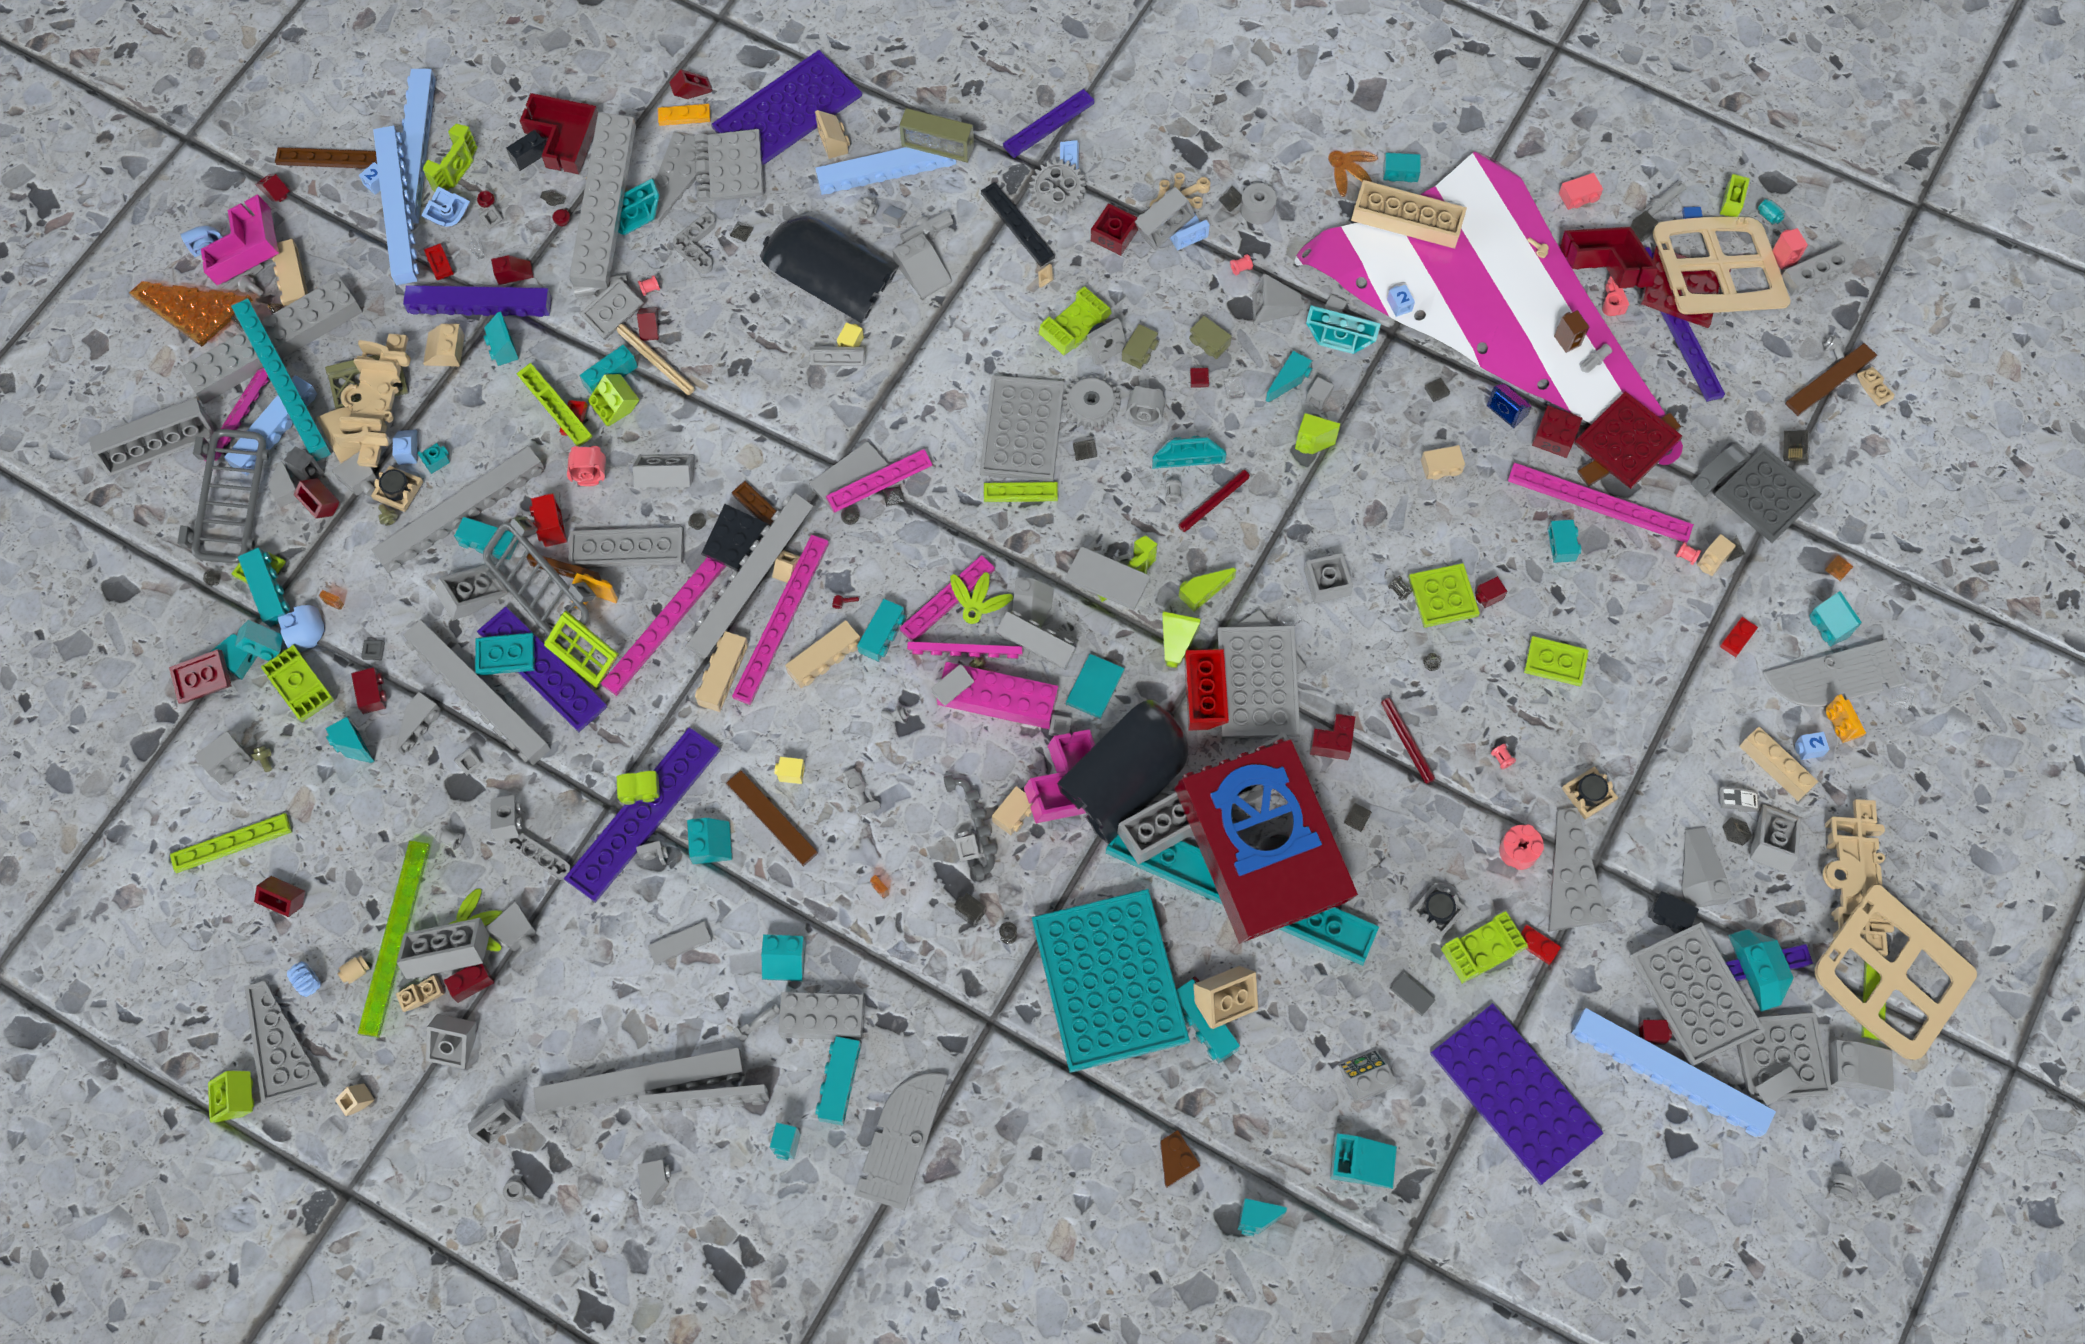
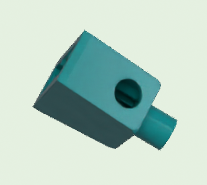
M231 634L210 652L217 649L222 650L227 670L242 680L257 656L235 647L237 636Z

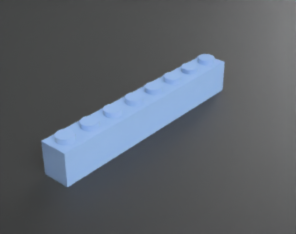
M905 147L816 167L815 170L821 195L883 182L889 179H898L902 176L915 175L924 171H933L942 167H950L956 164V160Z

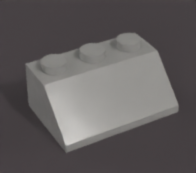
M638 455L632 466L634 488H640L641 490H649L654 487H658L660 490H666L669 487L687 489L693 481L694 455Z

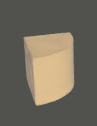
M783 550L775 560L772 577L788 583L800 556Z
M365 1084L349 1086L335 1099L345 1116L361 1111L375 1100Z

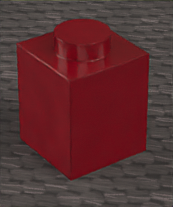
M1497 576L1478 585L1475 597L1479 604L1487 608L1503 600L1508 591Z
M1642 1020L1638 1024L1639 1037L1653 1045H1665L1672 1038V1031L1668 1026L1667 1020Z

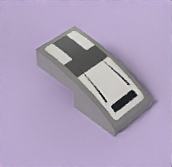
M1721 787L1719 789L1721 808L1738 809L1739 812H1759L1758 792L1730 787Z

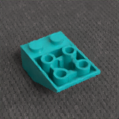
M1337 1133L1334 1137L1330 1179L1393 1189L1397 1147L1359 1136Z

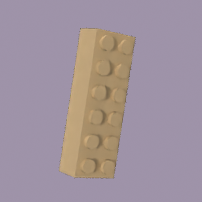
M1363 180L1351 221L1455 249L1467 207Z

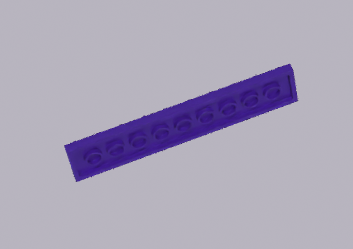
M689 727L653 770L658 774L660 797L656 798L653 802L638 800L634 804L624 805L563 879L596 903L637 853L636 847L644 845L718 755L720 749Z

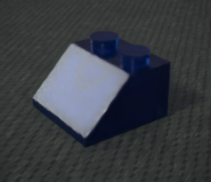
M1505 384L1496 385L1492 389L1487 403V407L1512 428L1518 426L1529 415L1532 407L1526 399L1521 398L1514 389Z

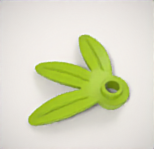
M987 572L983 573L978 579L972 599H970L969 592L962 580L955 574L950 576L953 592L960 604L965 608L963 610V619L969 624H976L980 621L982 614L999 610L1013 600L1012 594H1002L982 603L989 587V573ZM970 611L976 613L974 618L969 617L968 613Z
M475 889L462 902L456 916V921H452L449 924L481 918L484 926H487L503 912L486 911L470 917L481 897V889ZM489 937L486 950L500 951L501 946Z

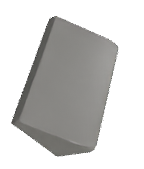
M960 664L931 688L932 693L946 706L972 685L974 680Z

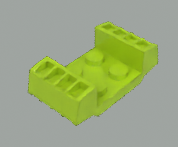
M455 124L448 131L453 145L448 154L443 157L440 165L430 160L426 161L423 171L434 192H436L438 187L446 191L454 188L473 163V156L478 147L475 144L476 142L473 139L474 137L469 126Z
M1084 286L1076 292V301L1054 320L1049 316L1040 324L1038 334L1065 356L1087 339V335L1093 326L1104 322L1112 312L1110 307Z
M1146 535L1134 542V558L1131 559L1127 566L1147 574V569L1156 561L1158 544ZM1098 595L1101 602L1107 600V598Z
M294 645L261 666L271 683L302 723L335 701Z
M1507 911L1495 916L1491 922L1462 938L1456 937L1449 941L1441 950L1463 984L1527 949L1528 945Z

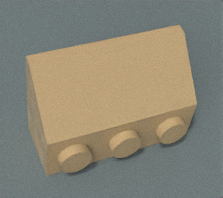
M1237 966L1194 984L1195 1004L1210 1028L1214 1029L1258 1010L1255 971Z

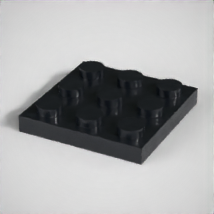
M724 504L701 555L738 571L742 566L739 564L745 555H750L752 552L750 547L755 540L760 541L763 537L760 533L766 525L770 526V524Z

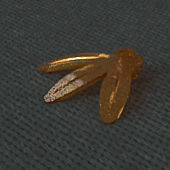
M1333 151L1329 154L1328 160L1331 166L1335 167V183L1340 196L1345 197L1347 193L1348 181L1345 169L1362 182L1363 180L1372 182L1368 173L1354 162L1377 161V155L1366 151H1352L1346 154L1341 151Z

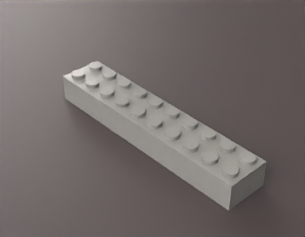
M598 112L569 275L572 285L601 289L609 287L636 130L634 117Z
M338 276L260 322L280 359H283L361 314L362 311ZM242 331L181 366L179 369L201 402L205 404L254 376L258 369L264 367L246 333Z
M1284 732L1258 747L1263 745L1270 747L1277 740L1284 739V741H1287L1289 738ZM1255 749L1249 751L1248 754L1254 753ZM1296 749V752L1300 758L1303 768L1305 769L1306 761L1303 759L1301 754ZM1248 786L1241 790L1238 796L1246 803H1250L1263 795L1264 786ZM1176 792L1119 823L1117 831L1138 865L1193 834ZM1233 803L1231 813L1240 807Z

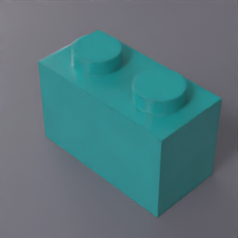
M1385 154L1383 180L1391 182L1404 181L1408 183L1418 182L1421 173V154Z
M1574 520L1551 521L1547 530L1553 563L1576 561L1579 554H1581V544L1577 541L1578 527L1575 526Z
M247 620L238 630L235 647L269 661L280 653L283 637L278 632Z
M776 1122L770 1149L777 1159L788 1161L789 1158L795 1159L801 1137L797 1127Z

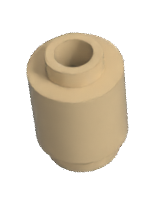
M359 956L340 966V972L337 974L343 983L348 981L351 984L365 975L366 971L370 968L362 956Z

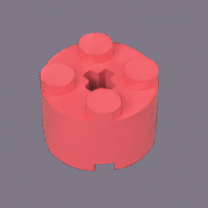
M574 446L571 448L567 467V477L571 482L575 480L580 486H596L600 480L603 481L605 479L606 457L601 452V448L598 446Z
M1516 825L1510 828L1503 837L1499 848L1500 857L1508 866L1518 870L1528 869L1535 864L1544 849L1543 839L1532 825Z

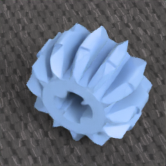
M301 961L287 971L289 981L300 995L307 997L320 988L319 978L307 963Z

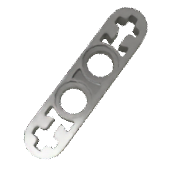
M520 831L518 839L523 843L522 846L512 842L511 839L505 840L512 850L559 880H564L563 878L571 870V866L565 860ZM528 846H535L536 851L533 854H526L525 851ZM544 856H551L552 860L549 864L543 865L541 863ZM555 864H557V866H559L562 869L565 867L566 872L560 873L557 870V868L554 867Z

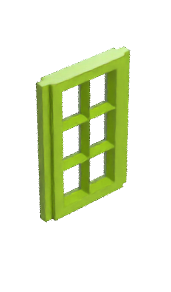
M564 611L544 644L545 647L595 688L601 684L619 654L568 611ZM565 623L577 632L573 640L561 631ZM559 634L571 643L567 650L555 641ZM580 636L592 645L589 652L576 643ZM573 647L586 656L582 663L570 654ZM595 649L607 657L604 665L592 656ZM589 659L601 668L597 675L585 666Z

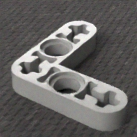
M710 213L701 215L673 238L674 249L702 274L711 272L713 264L710 257L695 244L716 227L715 218ZM692 230L699 231L696 236L690 235ZM679 242H681V243L684 242L686 248H684V246H683L682 244H678V243H679ZM691 251L697 252V255L694 257L688 256Z

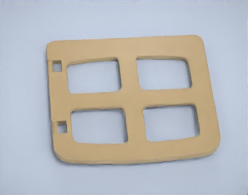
M1702 217L1665 221L1655 226L1653 238L1655 244H1657L1670 288L1673 290L1677 308L1682 314L1783 309L1789 306L1791 302L1765 229L1758 220L1750 217ZM1715 231L1748 232L1752 237L1757 254L1724 255ZM1700 232L1705 241L1709 257L1677 259L1669 236ZM1662 244H1666L1667 250H1663ZM1761 267L1764 270L1770 289L1747 293L1736 292L1729 269ZM1714 271L1723 294L1690 293L1687 290L1681 272ZM1681 289L1683 296H1679L1677 290Z
M1874 885L1868 889L1862 901L1851 913L1815 966V976L1818 983L1868 1031L1903 1058L1909 1060L1920 1059L1926 1054L1977 977L1976 969L1880 885ZM1868 902L1871 905V908L1866 913L1862 909ZM1874 913L1879 914L1909 937V940L1893 962L1886 960L1860 936V932ZM1848 949H1852L1881 976L1879 984L1865 1003L1858 999L1835 974V968ZM1833 950L1838 952L1834 960L1829 957ZM1921 950L1927 953L1951 979L1950 985L1938 1003H1935L1907 978V970ZM1894 990L1900 991L1927 1015V1019L1912 1040L1897 1032L1878 1015Z

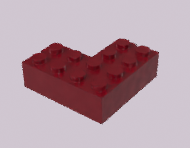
M530 93L526 108H524L520 118V124L525 134L536 130L541 137L548 138L542 153V159L546 168L561 171L563 168L564 172L579 175L595 134L598 110L594 105Z
M1631 227L1564 231L1560 249L1572 269L1606 267L1618 288L1622 289L1634 288V286L1639 288L1653 286L1658 267Z

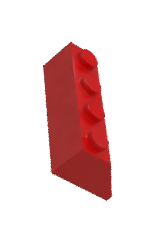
M1224 649L1185 650L1184 666L1188 731L1210 730L1229 723Z

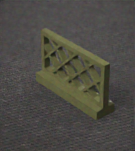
M378 355L368 356L378 361L380 359ZM354 360L325 367L335 409L345 407L343 404H339L338 399L349 383L359 386V384L351 381L355 375L361 374L353 362ZM401 366L400 381L403 389L399 390L394 397L408 394L403 366ZM342 378L346 381L340 389L335 386L334 380ZM354 394V395L351 397V401H353V402H358V401H360L359 399H357V398L355 397L357 394Z

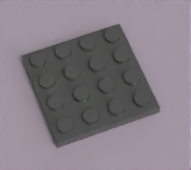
M1762 447L1714 496L1768 541L1773 543L1822 493L1767 448Z

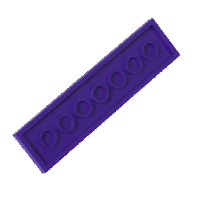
M506 606L477 631L481 637L532 633ZM534 634L535 671L517 673L579 733L607 708V705L553 652L545 647L544 643Z

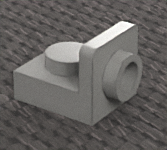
M964 830L958 832L957 836H954L960 862L980 857L973 832Z
M660 841L636 847L637 854L641 860H652L659 855L662 865H666L665 858H668L666 846L663 847Z

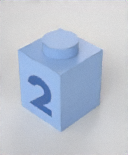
M374 162L359 174L363 185L376 195L381 189L378 165Z
M1406 285L1395 286L1389 290L1387 301L1395 317L1412 312L1415 301Z
M1824 732L1801 735L1795 742V751L1799 754L1801 760L1823 757L1830 750Z

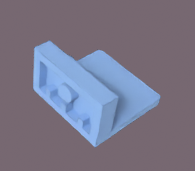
M1195 214L1188 223L1170 237V240L1178 251L1207 238L1210 225L1207 220L1200 222Z

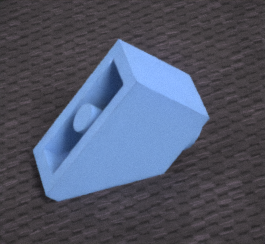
M416 429L398 431L393 437L392 455L398 465L417 463Z

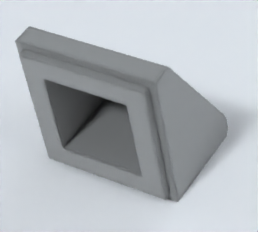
M890 206L882 213L884 221L899 227L907 212Z
M467 748L454 759L455 763L466 775H469L482 764L470 748Z

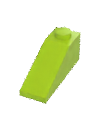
M1230 568L1193 577L1189 582L1186 580L1179 587V598L1195 612L1235 578L1236 569Z

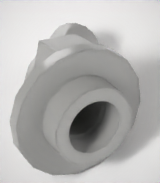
M245 275L238 281L239 290L243 293L251 290L258 297L264 293L255 285V280L250 276Z
M1836 335L1833 337L1829 336L1823 344L1825 346L1824 350H1834L1837 360H1842L1845 357L1839 345L1840 340L1837 339Z
M896 706L895 711L892 713L883 710L881 717L905 724L907 723L908 713L905 708Z

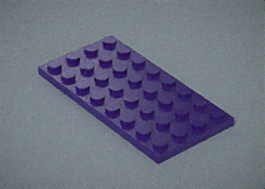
M817 50L717 119L711 126L717 134L759 129L763 166L817 128L815 111L819 110L836 115L862 97V92L820 50Z
M1493 1003L1430 1053L1540 1186L1604 1134Z

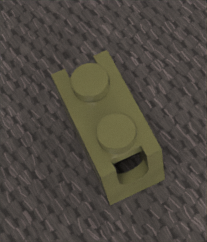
M1205 316L1190 329L1192 334L1189 336L1191 342L1201 347L1207 355L1213 356L1215 359H1218L1231 345L1232 336Z
M1139 324L1122 351V361L1141 370L1144 364H1148L1152 350L1155 351L1159 345V341L1156 339L1158 332Z

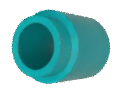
M1765 199L1758 207L1759 214L1772 225L1775 223L1779 224L1785 217V210L1773 200Z

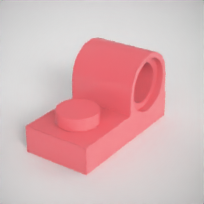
M1610 276L1606 284L1608 295L1602 305V311L1607 316L1625 314L1629 302L1624 290L1618 288Z

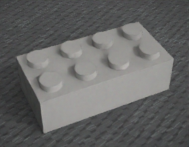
M1013 610L1011 613L1006 612L996 630L998 635L1066 670L1076 651L1074 642L1066 638L1062 640L1057 638L1056 633L1047 628L1043 631L1038 623L1030 619L1028 622L1024 621V617Z
M481 918L405 933L396 963L406 979L482 964L484 962L489 933Z
M781 992L778 1033L781 1038L835 1040V1037L862 1041L865 1008L864 996L858 994Z

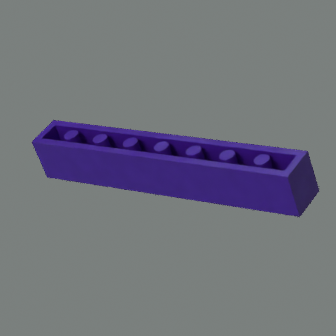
M406 285L403 305L407 313L413 315L464 314L467 316H489L501 312L503 316L543 317L550 316L552 296L548 288Z

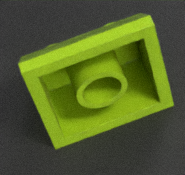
M1305 413L1298 431L1295 449L1301 453L1314 454L1335 445L1340 423Z
M225 1071L208 1082L210 1123L241 1118L253 1112V1080L250 1071Z

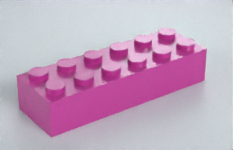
M946 662L941 679L959 666V664ZM962 665L974 680V683L946 706L937 699V705L1050 729L1052 715L1054 714L1058 698V686Z

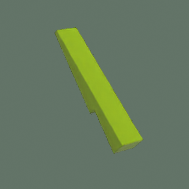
M531 363L516 373L576 446H582L593 437Z

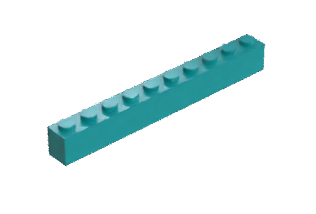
M247 298L231 305L309 454L313 456L316 462L331 455L249 299Z

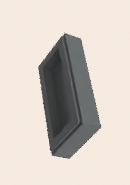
M1405 974L1390 989L1421 1016L1435 1002L1432 996Z

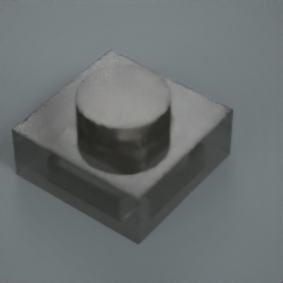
M553 190L542 191L540 196L550 206L564 204L566 199L565 196Z
M1442 378L1426 384L1424 388L1433 402L1450 394V390Z

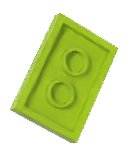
M1532 636L1524 673L1581 687L1589 650Z

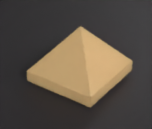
M1051 264L1038 272L1040 288L1055 280Z

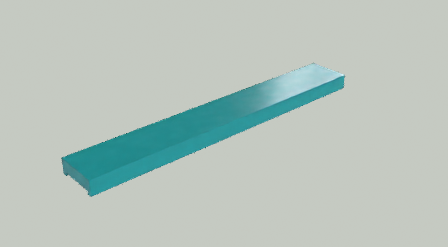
M1119 835L1108 844L1105 854L1222 904L1199 848L1180 841L1138 865ZM1334 907L1279 930L1363 966L1379 926Z

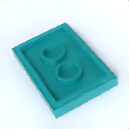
M533 633L475 638V673L478 676L535 671Z
M1089 654L1066 701V705L1101 719L1125 668Z

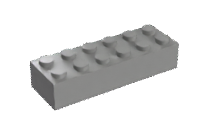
M193 398L89 438L94 457L107 475L112 476L194 445L196 436L204 437L207 440L211 438L214 429L210 418L198 399Z

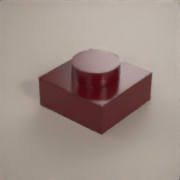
M1190 368L1191 388L1209 387L1208 368Z

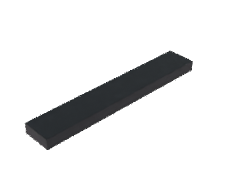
M995 182L981 190V195L1040 267L1055 259V254Z

